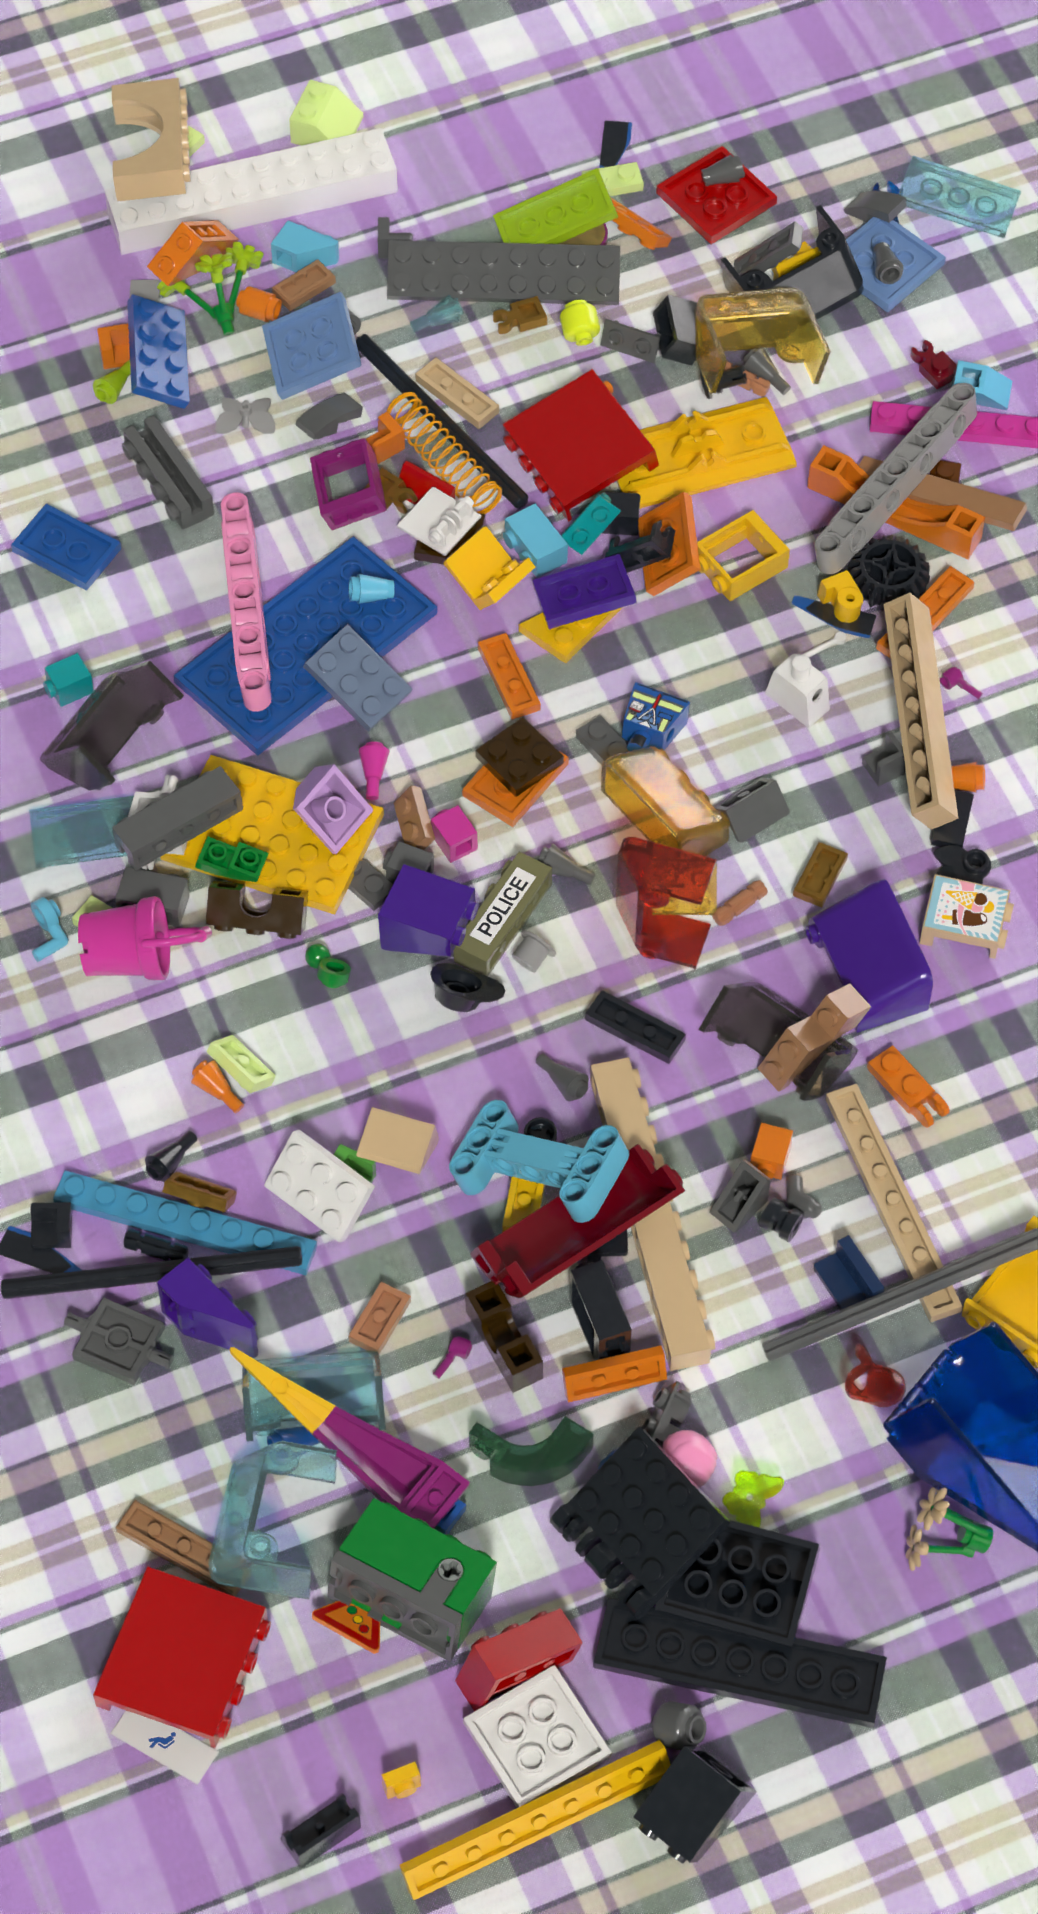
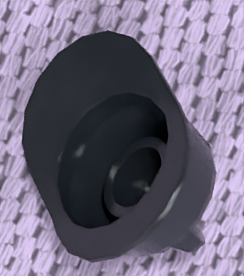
M437 964L432 967L430 972L431 979L436 984L435 999L441 1005L453 1011L470 1012L475 1010L480 1002L498 1001L504 997L506 991L498 980L472 972L456 964Z

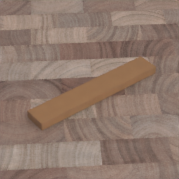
M864 456L858 466L871 476L883 461ZM929 474L925 476L907 497L932 505H960L984 516L985 523L1015 531L1027 511L1026 502Z

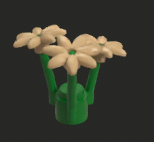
M938 1482L930 1489L928 1500L922 1499L919 1501L922 1509L917 1516V1522H924V1529L927 1531L930 1529L933 1521L941 1524L943 1517L960 1525L957 1541L962 1543V1547L928 1545V1542L921 1541L922 1529L917 1530V1526L912 1525L910 1535L906 1538L907 1545L910 1548H908L905 1554L906 1559L909 1560V1569L911 1571H914L915 1567L921 1566L920 1555L944 1553L961 1554L972 1558L975 1551L982 1554L987 1552L992 1543V1527L969 1519L948 1508L950 1503L943 1500L947 1489L941 1488L942 1482Z

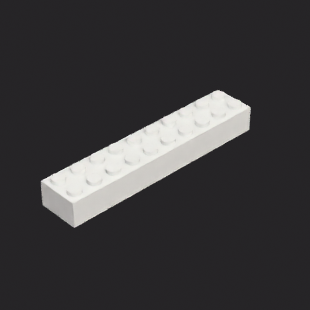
M382 128L191 170V182H186V194L117 202L115 188L105 190L107 213L121 255L163 246L181 222L219 220L230 231L397 193V168Z

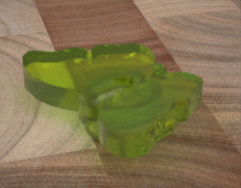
M738 1471L734 1477L736 1485L733 1487L732 1492L725 1493L722 1497V1504L731 1515H736L735 1519L737 1522L760 1528V1509L766 1506V1499L775 1496L781 1491L784 1486V1479L767 1474L758 1475L755 1471ZM747 1494L752 1495L751 1500H748L746 1498Z

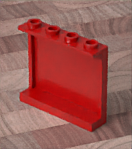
M593 369L502 424L506 435L503 437V441L511 453L517 452L520 456L518 461L526 473L532 472L535 476L533 481L542 494L547 492L550 496L549 503L556 514L562 512L568 522L572 520L570 509L641 465H644L649 472L659 466L653 446Z
M147 1566L94 1691L93 1697L96 1707L110 1711L111 1706L121 1708L209 1739L211 1747L216 1748L219 1739H225L230 1730L232 1718H229V1714L233 1705L239 1706L243 1698L245 1686L242 1685L246 1672L251 1674L255 1668L258 1659V1653H255L259 1640L264 1642L268 1636L271 1621L268 1620L266 1607Z

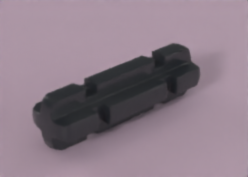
M133 1229L128 1230L125 1234L123 1243L126 1249L133 1251L140 1249L143 1254L165 1261L168 1258L179 1260L187 1259L189 1251L185 1245L179 1243L171 1245V1241L149 1234L141 1236L142 1232Z

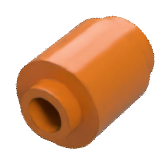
M248 286L245 290L239 292L236 306L239 307L240 314L268 322L278 318L282 300L276 298V295Z

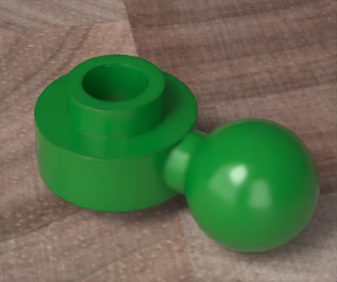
M317 943L308 947L305 953V960L310 967L318 969L317 978L323 985L329 988H339L348 983L351 968L346 962L331 958L329 949L323 944Z

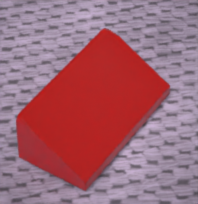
M409 461L403 463L399 478L404 481L407 486L406 488L414 492L418 499L416 502L411 499H406L407 501L416 505L432 487L455 499L454 486Z

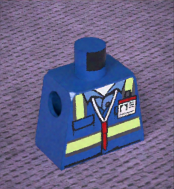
M635 682L624 716L622 738L629 742L627 745L628 751L635 756H642L646 749L658 753L664 752L687 724L690 702Z

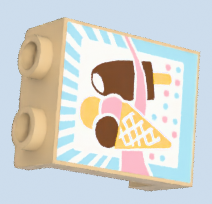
M935 874L922 927L920 944L932 946L934 937L989 948V958L995 959L997 949H1004L1008 930L1002 929L1003 922L1010 923L1014 904L1008 903L1010 890Z

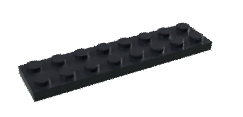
M608 1597L593 1668L874 1728L887 1657L796 1637L791 1648L656 1611L655 1607H652L643 1617L636 1619L620 1600Z

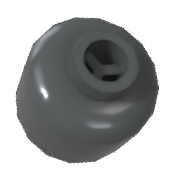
M668 1701L659 1707L651 1721L656 1741L660 1740L665 1748L682 1750L684 1746H697L706 1734L705 1718L700 1709L691 1704Z

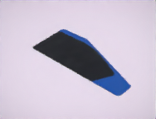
M604 121L599 168L616 166L631 141L632 122Z
M796 595L792 600L794 606L841 632L866 639L870 638L876 619L875 614L861 611L857 620L845 623L835 617L832 604H822L821 601Z
M9 1226L0 1243L1 1256L53 1274L82 1271L54 1248H32L30 1232Z

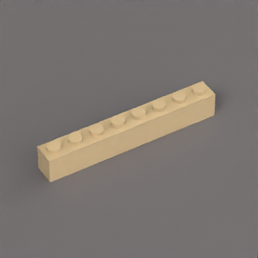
M908 593L885 603L884 610L911 814L932 830L958 819L930 610L929 607L914 595Z

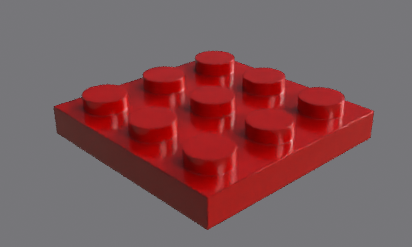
M720 146L658 184L656 188V193L710 244L715 243L777 204V195L744 165L745 177L739 179V182L705 186L701 170L708 168L731 154L724 146Z

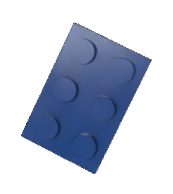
M45 504L14 540L11 548L15 554L87 591L119 553L121 543L68 514Z

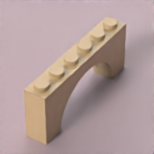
M179 78L112 85V105L116 125H139L160 134L158 140L147 150L126 159L113 161V181L117 202L186 194V182H191L186 88L180 89Z

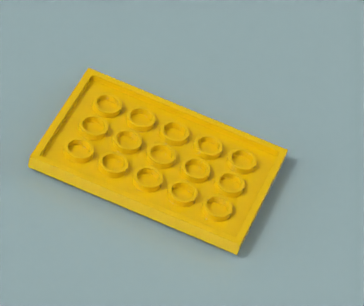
M210 755L200 776L221 766L241 791L243 810L189 840L184 855L164 854L160 857L161 860L233 883L245 884L246 887L271 895L276 888L308 891L307 906L335 915L354 877V871L359 861H362L384 816V809L369 804L373 808L372 813L339 852L332 854L293 809L296 788L301 782ZM207 836L237 847L238 843L241 842L269 853L258 881L231 879L195 868Z

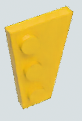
M622 608L552 629L548 628L542 612L520 623L519 632L566 664Z

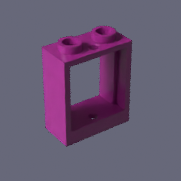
M365 438L351 441L346 445L324 451L310 458L320 514L331 530L387 511L376 454ZM366 464L370 487L333 500L329 477Z

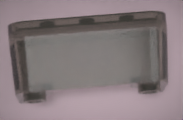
M151 661L112 673L98 685L40 756V761L51 771L88 791L96 789L99 791L115 782L116 779L110 774L111 768L108 765L136 730L148 722L151 725L156 723L164 714L162 710L164 706L181 700L184 695Z
M760 983L729 984L723 986L698 1030L703 1033L716 1031L718 1033L717 1038L729 1046H734L735 1043L746 1044L766 1057L788 1027L810 1015ZM841 1036L836 1039L801 1074L796 1075L793 1083L797 1086L796 1092L800 1094L799 1098L803 1101L821 1098L852 1063L858 1053V1049Z

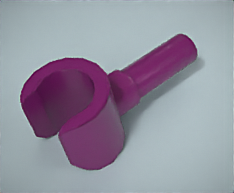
M951 667L942 673L943 677L940 678V683L945 689L950 690L958 685L977 699L981 698L983 693L963 679L962 672L957 667Z
M460 1336L454 1337L451 1340L445 1359L437 1367L433 1375L440 1379L456 1356L466 1360L472 1350L471 1341Z

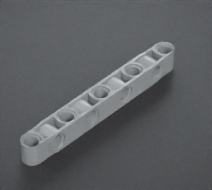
M958 383L952 386L939 402L931 407L816 538L814 546L817 567L821 572L834 574L843 569L961 437L965 429L977 416L976 392L971 384Z

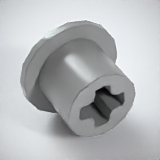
M523 929L521 936L524 939L512 957L521 966L535 973L547 955L554 957L556 951L543 939Z

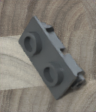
M605 319L600 345L655 363L657 351L660 350L659 334L654 335L621 324L617 320Z
M678 1381L666 1388L662 1387L653 1400V1405L656 1406L655 1410L641 1427L647 1431L661 1448L663 1447L664 1440L670 1434L680 1431L679 1428L669 1423L670 1420L679 1425L683 1424L692 1404L690 1393L684 1390L677 1392L680 1384Z

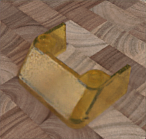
M795 288L706 294L701 296L695 308L696 361L710 394L716 393L726 366L727 359L724 352L775 347L778 356L785 362L804 363L812 383L819 384L831 351L810 303L802 291Z

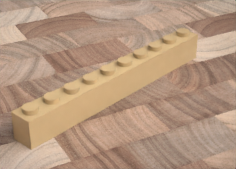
M629 1057L591 1065L590 1083L602 1126L611 1125L615 1127L628 1150L636 1144H639L642 1149H646L654 1159V1167L656 1170L664 1165V1159L661 1153L656 1154L654 1145L657 1144L654 1125L648 1126L646 1116H649V1108L646 1097H640L638 1088H641V1079L638 1069H632ZM672 1199L630 1228L670 1371L710 1363L711 1350L715 1349V1341L712 1330L705 1329L703 1321L707 1319L705 1304L702 1299L697 1300L695 1290H698V1280L695 1270H689L687 1260H690L689 1248L686 1240H680L678 1231L682 1230L681 1220L678 1211L672 1212L670 1202H673Z

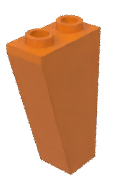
M219 220L181 222L147 265V268L167 286H171L201 272L197 271L195 263L201 262L200 256L209 255L211 258L214 254H222L223 256L226 254V248H233V242H238L239 239Z

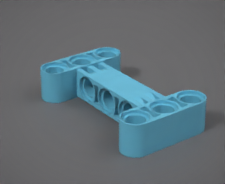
M493 1100L485 1104L449 1164V1170L462 1192L466 1195H475L482 1192L493 1174L499 1173L561 1188L559 1192L560 1198L574 1221L584 1223L593 1219L629 1158V1150L618 1130L611 1125L601 1126L591 1134L585 1147L580 1148L518 1133V1123L504 1101Z

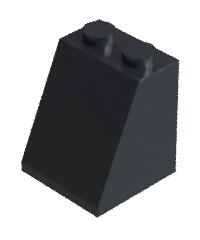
M684 1746L633 1817L641 1823L638 1828L642 1833L654 1841L660 1838L669 1846L666 1851L673 1858L683 1864L686 1860L689 1863H694L703 1857L757 1791L702 1747Z

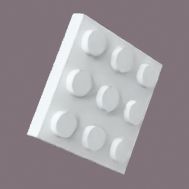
M555 1665L463 1718L464 1726L517 1808L566 1785L608 1760L612 1755L611 1750Z

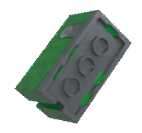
M373 1498L331 1560L330 1576L332 1578L329 1581L327 1597L348 1606L353 1604L369 1612L367 1616L379 1621L381 1626L451 1662L492 1597L497 1561L493 1560L483 1551L474 1550L462 1544L456 1537L449 1534L445 1535L431 1528L425 1521L418 1518L414 1519L400 1512L394 1505L386 1502L383 1503Z

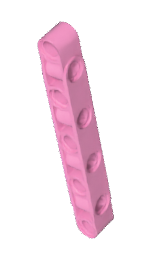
M233 492L227 494L221 500V526L235 664L245 707L251 711H262L271 703V675L256 537L247 497L242 493Z

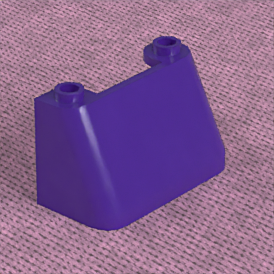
M886 879L868 884L809 919L805 931L810 944H815L818 948L825 947L842 986L850 983L871 1006L857 1027H855L857 1033L929 1010L933 988L931 970Z

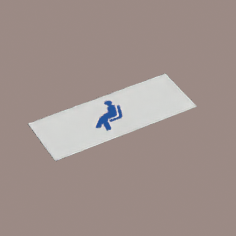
M129 1711L124 1712L110 1733L197 1785L219 1753V1751L181 1729Z

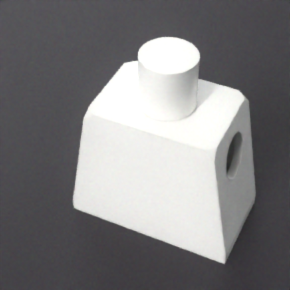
M792 654L774 670L765 694L805 726L810 728L830 710L827 678L811 665L808 657Z

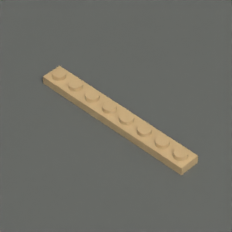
M854 1084L826 1093V1102L910 1281L944 1267L858 1085ZM953 1285L919 1299L930 1323L962 1311V1304Z

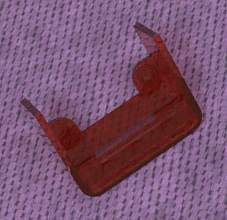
M627 837L622 840L618 851L616 907L636 948L642 956L649 959L665 960L693 969L697 968L711 924L658 910L657 908L667 906L671 897L701 905L716 865V859L636 837Z

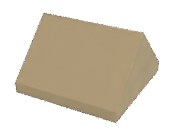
M372 1107L356 1156L420 1174L438 1144L439 1136L436 1126Z

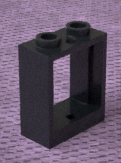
M603 1260L594 1263L587 1261L579 1264L575 1269L570 1270V1303L594 1361L630 1353L632 1329Z

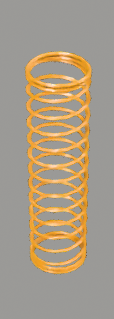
M406 392L397 396L387 408L386 412L389 414L399 401L408 396L414 397V399L406 402L395 416V420L398 424H402V428L405 422L414 418L421 408L426 410V414L418 418L411 428L404 430L405 432L409 431L408 436H405V439H408V443L414 447L417 453L421 454V457L424 461L428 462L430 468L435 469V473L441 476L443 481L450 485L457 484L455 494L458 498H464L469 488L474 486L482 476H487V482L481 485L469 497L474 501L472 506L474 508L488 501L496 489H498V494L494 501L483 510L477 511L480 514L490 512L502 497L501 487L495 481H490L489 474H483L482 466H476V460L469 458L468 451H462L463 446L455 443L456 439L454 436H448V429L442 428L441 421H435V415L428 413L429 409L427 406H421L422 401L415 393ZM414 401L410 410L397 419L402 409ZM427 416L433 417V421L427 424L417 436L410 437L411 431L421 425ZM434 423L440 425V428L433 432L424 443L417 445L418 438L427 433ZM440 431H446V437L439 440L432 450L424 452L426 444L433 441ZM448 438L453 439V444L448 446L438 458L430 460L432 453L439 449ZM410 439H416L415 443L413 444ZM423 446L421 451L417 447ZM454 446L460 447V451L453 455L444 466L437 467L439 460L448 455ZM466 453V460L459 463L452 473L444 475L446 467L454 463L460 454ZM424 454H429L428 459L425 458ZM436 461L435 466H433L431 462ZM468 461L474 462V466L467 470L459 480L451 482L452 476L460 471ZM479 468L481 470L480 475L473 478L466 488L458 490L460 482L465 480L474 469ZM437 469H443L442 474ZM450 476L449 481H446L444 477ZM494 488L486 499L475 504L481 495ZM464 491L462 496L458 492Z

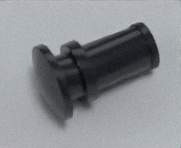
M743 365L721 372L714 370L711 371V375H707L705 370L701 371V385L706 397L712 399V392L716 391L719 394L723 392V389L747 384L746 373L743 374L745 371Z

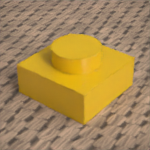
M415 1761L381 1774L382 1787L387 1799L395 1796L398 1799L408 1797L416 1792V1788L421 1787V1774Z

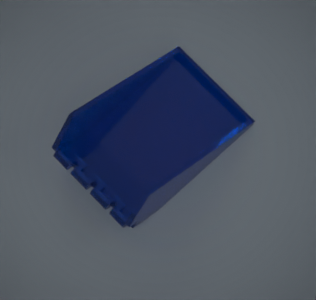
M991 1322L951 1343L948 1347L950 1350L944 1349L931 1364V1367L925 1371L914 1387L898 1404V1407L884 1421L883 1427L889 1433L886 1439L921 1480L937 1490L946 1488L947 1496L1038 1552V1372L996 1322Z

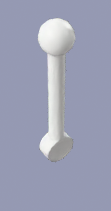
M841 631L836 632L833 639L802 655L809 658L834 644L842 645L846 642V634Z

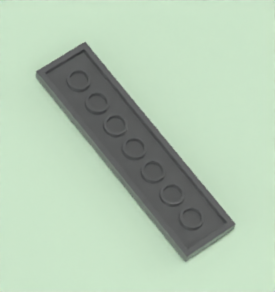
M389 240L387 300L514 303L538 296L540 303L567 304L574 300H585L592 305H619L620 246Z

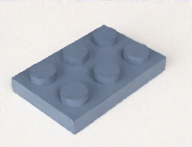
M348 624L307 660L303 666L368 732L411 694L413 690Z

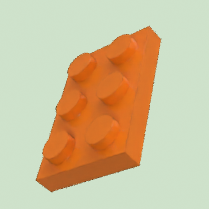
M685 492L680 493L639 518L640 537L650 535L653 524L660 520L662 521L661 532H664L665 528L669 526L675 530L671 557L643 567L646 592L652 596H656L701 570L692 497Z
M561 753L564 756V763L517 797L483 765L462 789V796L511 827H514L569 764V757Z

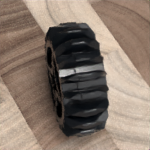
M884 535L880 541L872 537L869 544H866L852 557L848 566L850 575L863 595V601L869 600L870 608L874 605H879L881 611L884 610L885 603L908 593L919 599V596L926 592L927 584L930 581L929 562H926L925 553H919L918 545L909 546L908 538L903 542L898 541L896 535L892 540H887ZM891 569L890 576L887 577L888 570Z

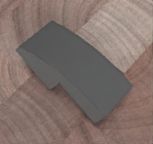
M866 191L860 193L844 211L845 214L868 222L872 217H876L890 223L907 206L906 197L884 191Z
M344 392L328 398L309 409L296 420L295 425L314 440L321 439L325 436L336 434L338 423H344L361 417L363 407Z

